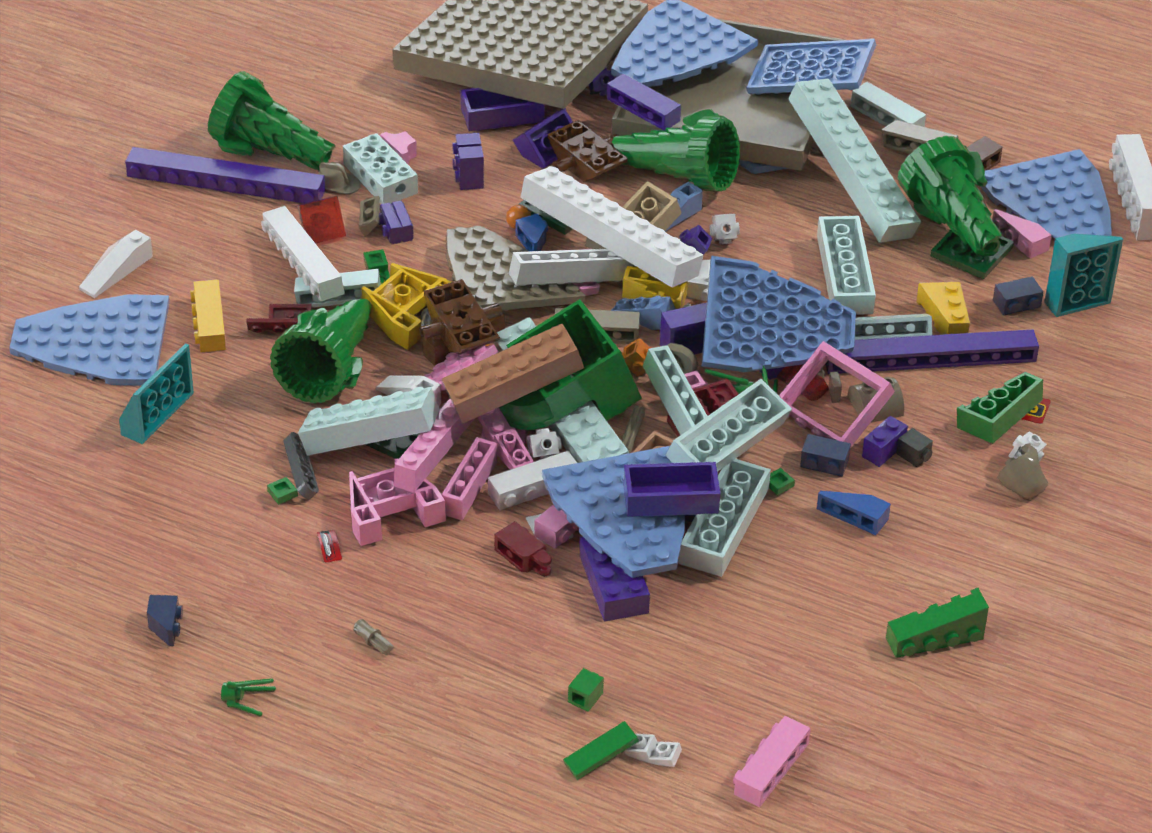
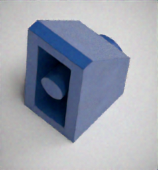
M538 213L517 219L516 237L527 251H541L546 242L547 222L542 220Z

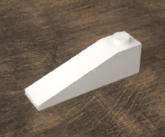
M134 230L112 244L81 283L79 290L96 298L153 257L151 238Z

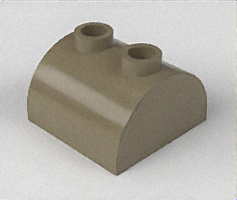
M884 378L891 383L895 392L871 423L886 420L889 416L894 418L904 416L903 394L896 379ZM864 382L850 386L847 396L858 416L878 392Z

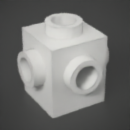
M735 214L714 215L712 217V224H710V236H713L714 241H719L720 244H731L732 240L736 239L737 235L740 234L739 223H736Z
M549 428L536 430L535 435L526 436L528 451L532 458L540 457V459L551 457L553 454H558L559 449H561L560 436H556V431L549 432Z
M1030 431L1023 437L1019 435L1012 444L1014 448L1009 457L1016 459L1025 454L1021 447L1026 443H1030L1031 446L1037 449L1040 461L1045 455L1042 451L1047 444L1038 435Z

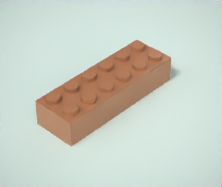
M562 323L442 378V381L461 422L466 423L583 369L584 366L578 349Z

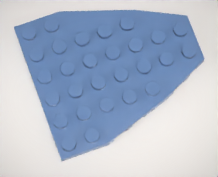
M666 0L648 11L623 43L611 68V75L618 77L621 74H625L647 87L662 85V80L671 78L673 82L701 74V69L710 68L712 70L717 68L718 63L726 61V64L733 63L757 47L758 40L681 0Z
M1080 149L985 171L987 185L981 188L992 203L997 206L999 204L1005 206L1008 214H1016L1020 218L1039 224L1051 234V237L1058 238L1074 233L1112 236L1110 208L1099 171Z
M711 256L702 357L703 367L751 372L762 370L763 365L766 369L802 365L807 362L823 341L843 354L853 352L856 311L841 305L835 299L830 301L823 297L821 291L793 278L789 280L782 278L774 270H771V272L759 268L760 264Z
M127 294L63 306L16 319L9 347L10 354L23 357L32 363L35 360L43 362L45 368L75 376L76 373L86 374L87 379L94 380L95 377L105 379V384L142 386L158 370L170 303L169 295Z
M670 446L543 469L542 478L554 507L558 511L562 510L567 515V520L570 524L575 523L579 527V533L599 553L608 554L612 558V563L617 567H621L631 578L677 569L678 557L684 536L685 515L627 517L623 488L624 465L672 463L665 456Z

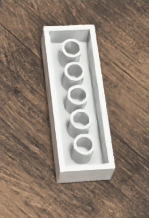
M1140 134L1117 135L1115 143L1112 144L1113 157L1109 160V169L1113 171V180L1118 185L1117 191L1122 197V206L1126 208V218L1130 220L1131 232H1134L1136 240H1152V166Z

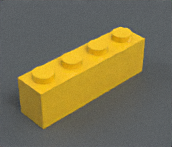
M219 279L194 282V290H190L191 303H196L191 304L193 317L197 316L193 318L194 330H198L194 332L195 344H200V352L226 350Z

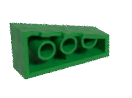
M1024 372L1006 381L1003 387L989 390L988 395L972 399L971 404L967 406L960 405L957 407V428L993 444L1043 400V379Z
M979 588L970 590L971 594L962 598L960 595L951 597V602L938 606L937 603L930 605L923 613L919 614L915 611L889 621L887 624L886 640L895 657L911 656L917 653L983 640L989 606Z

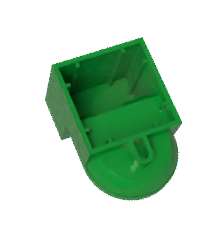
M581 299L506 345L507 348H510L563 323L578 349L584 366L583 369L572 373L573 378L568 375L500 406L499 409L509 426L521 430L544 428L557 422L590 400L607 421L642 399L621 351Z

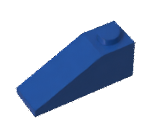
M821 490L818 493L817 510L871 534L877 535L889 520L891 503L875 496Z

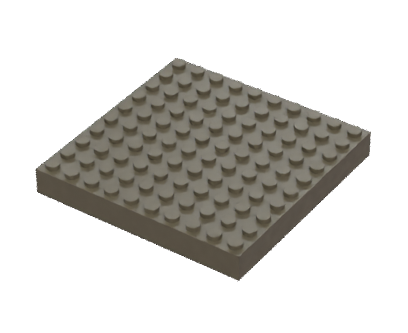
M447 0L392 49L393 65L395 70L472 88H481L485 91L565 109L618 55L623 43L648 12V4L641 3L638 0Z
M718 19L757 39L758 46L733 63L726 64V61L718 63L715 69H701V74L673 82L672 78L662 80V85L649 87L681 105V121L670 128H682V125H685L683 122L684 117L701 110L712 109L714 113L725 116L734 123L740 143L739 160L802 171L814 139L788 99L791 92L757 95L748 94L746 87L765 45L842 41L844 39ZM620 106L617 107L612 117V136L614 134L625 136L632 135V133H650L651 130H662Z

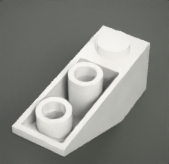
M389 375L376 387V390L388 396L397 391L408 392L417 387H432L438 406L441 404V384L425 376Z

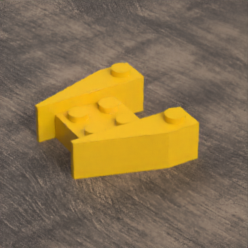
M392 263L390 264V278L374 291L363 286L361 299H367L371 303L370 317L392 341L408 350L421 339L419 328L421 327L422 320L414 315L427 305L424 291L451 283V281Z

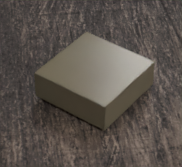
M830 372L828 389L832 403L839 402L841 399L842 384L838 372Z

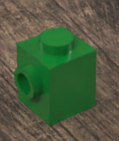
M583 668L568 686V703L589 712L603 695L604 677Z

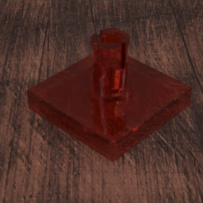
M338 196L297 205L301 226L315 244L346 236Z

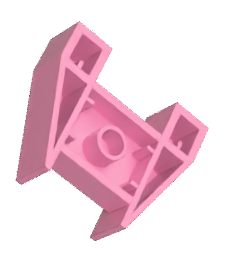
M395 468L356 478L353 471L349 472L352 529L360 546L382 540L380 517L413 508L424 527L445 522V500L437 487L426 479L415 492L395 487Z

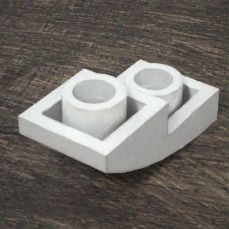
M636 734L639 742L624 751L626 755L643 762L674 767L682 748L679 742H657L654 734Z

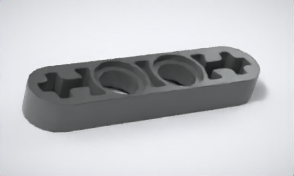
M291 432L283 442L298 492L304 498L311 499L318 493L319 488L310 457L305 452L299 434Z

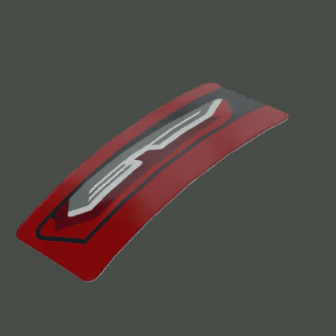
M335 530L317 532L324 562L342 560Z

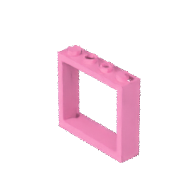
M823 341L779 396L792 408L787 418L793 417L799 426L804 429L806 427L810 428L815 436L851 443L852 446L895 391L890 382ZM827 361L832 362L878 391L842 437L837 436L792 407V404Z

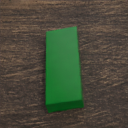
M623 721L567 756L563 761L573 776L579 780L633 746L639 740L629 725Z

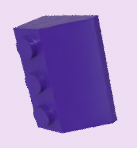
M562 109L514 138L513 142L522 157L541 168H545L557 160L547 134L571 124L573 121L566 109Z

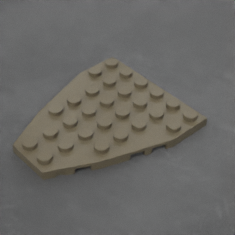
M482 226L447 229L446 260L449 270L453 272L452 280L458 281L463 279L480 307L484 308L499 303L502 310L573 304L579 299L584 303V293L580 292L579 288L573 283L516 285L509 275L513 252H529L518 244Z

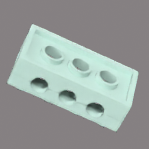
M377 133L343 145V165L360 180L374 197H380L381 204L389 202L391 204L392 202L418 194V174Z

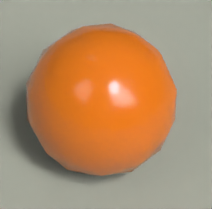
M514 205L507 211L506 220L508 225L516 230V220L531 214L527 207Z

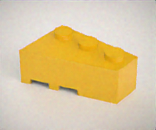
M627 266L623 277L622 298L636 299L639 297L670 296L675 309H679L685 304L688 281L670 287L638 267Z
M960 282L919 283L916 302L919 306L922 305L926 311L925 314L932 316V320L935 323L934 326L940 335L969 333L970 321Z

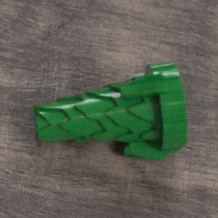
M245 71L236 73L224 85L214 102L208 118L207 130L214 140L218 141L221 150L227 153L252 156L254 154L252 147L274 155L283 156L290 161L293 158L319 171L320 164L322 162H329L332 151L336 147L335 144L320 137L318 131L303 124V121L289 113L285 106L274 101L265 90L263 81Z
M712 109L701 110L684 117L683 122L685 125H682V128L666 127V131L651 130L650 133H632V135L615 136L612 140L614 148L628 158V161L621 165L655 170V173L669 174L675 178H687L689 182H693L696 187L703 191H725L731 186L739 165L740 143L736 127H734V123L725 116L718 115V113H714Z
M954 136L937 137L916 148L907 156L898 171V183L909 199L914 202L913 208L919 214L937 224H947L965 245L969 244L976 255H995L999 251L1000 242L998 239L1001 238L1002 234L990 218L992 214L982 201L984 199L983 195L975 186L985 187L987 185L979 153L969 151L966 145H963Z
M367 299L351 300L329 312L325 308H320L298 315V323L290 326L275 341L271 349L272 353L270 354V365L273 369V375L287 393L304 402L323 403L326 400L332 399L345 388L353 389L356 386L358 377L361 374L363 359L362 357L351 356L354 354V348L364 338L363 333L368 329L367 324L370 322L371 303Z

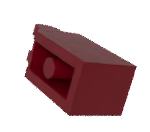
M514 521L494 534V550L521 572L533 570L544 577L551 574L550 564L552 558L546 552V545L543 541L529 533L525 527Z

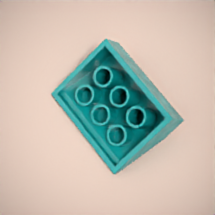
M1074 233L1055 238L1044 303L1055 317L1111 303L1123 244L1122 237Z
M185 343L132 395L119 418L122 436L143 444L194 394L189 344Z

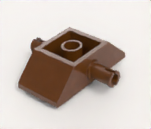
M579 120L547 134L548 140L558 159L557 162L552 164V167L558 168L560 172L569 170L583 182L627 162L628 158L614 148L612 140L617 134L602 139Z
M463 279L424 291L432 324L419 328L423 340L440 335L448 350L454 353H462L500 340L499 335L488 319L502 316L501 305L499 306V303H495L484 308L480 307Z

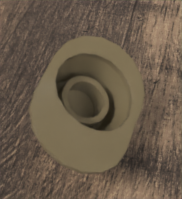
M322 162L320 164L319 174L325 177V189L340 194H351L359 190L361 186L360 180L346 173L343 165L337 162Z

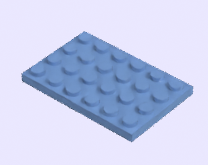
M875 39L765 45L746 87L748 94L757 95L792 92L796 82L829 79L836 90L859 89L876 47Z

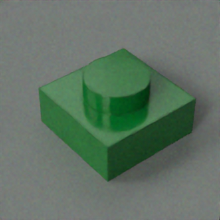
M782 468L770 473L769 489L777 496L795 486V479Z
M287 477L267 485V492L278 505L298 497V490Z

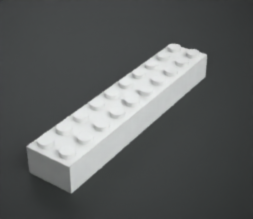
M548 167L524 176L521 192L522 199L670 287L677 286L699 276L703 259L702 253L696 251L694 247L684 244L678 238L665 233L663 229L653 226L647 220L634 215L632 211L622 208L618 203L610 201L600 193H596L587 185L579 183L573 177L565 175L558 168Z

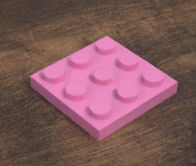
M483 345L462 353L451 352L446 355L444 362L433 367L434 371L425 375V377L441 384V391L446 390L442 378L496 354L498 350L495 345Z

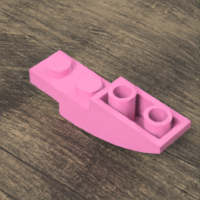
M499 407L477 417L483 426L484 436L488 441L497 443V455L509 469L534 462L515 428L511 429Z

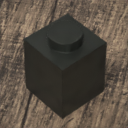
M911 428L898 438L896 454L915 467H918L931 458L933 440Z

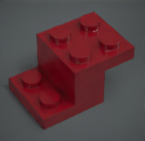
M728 379L693 389L707 416L738 395V392ZM667 415L668 424L677 437H679V431L670 415Z

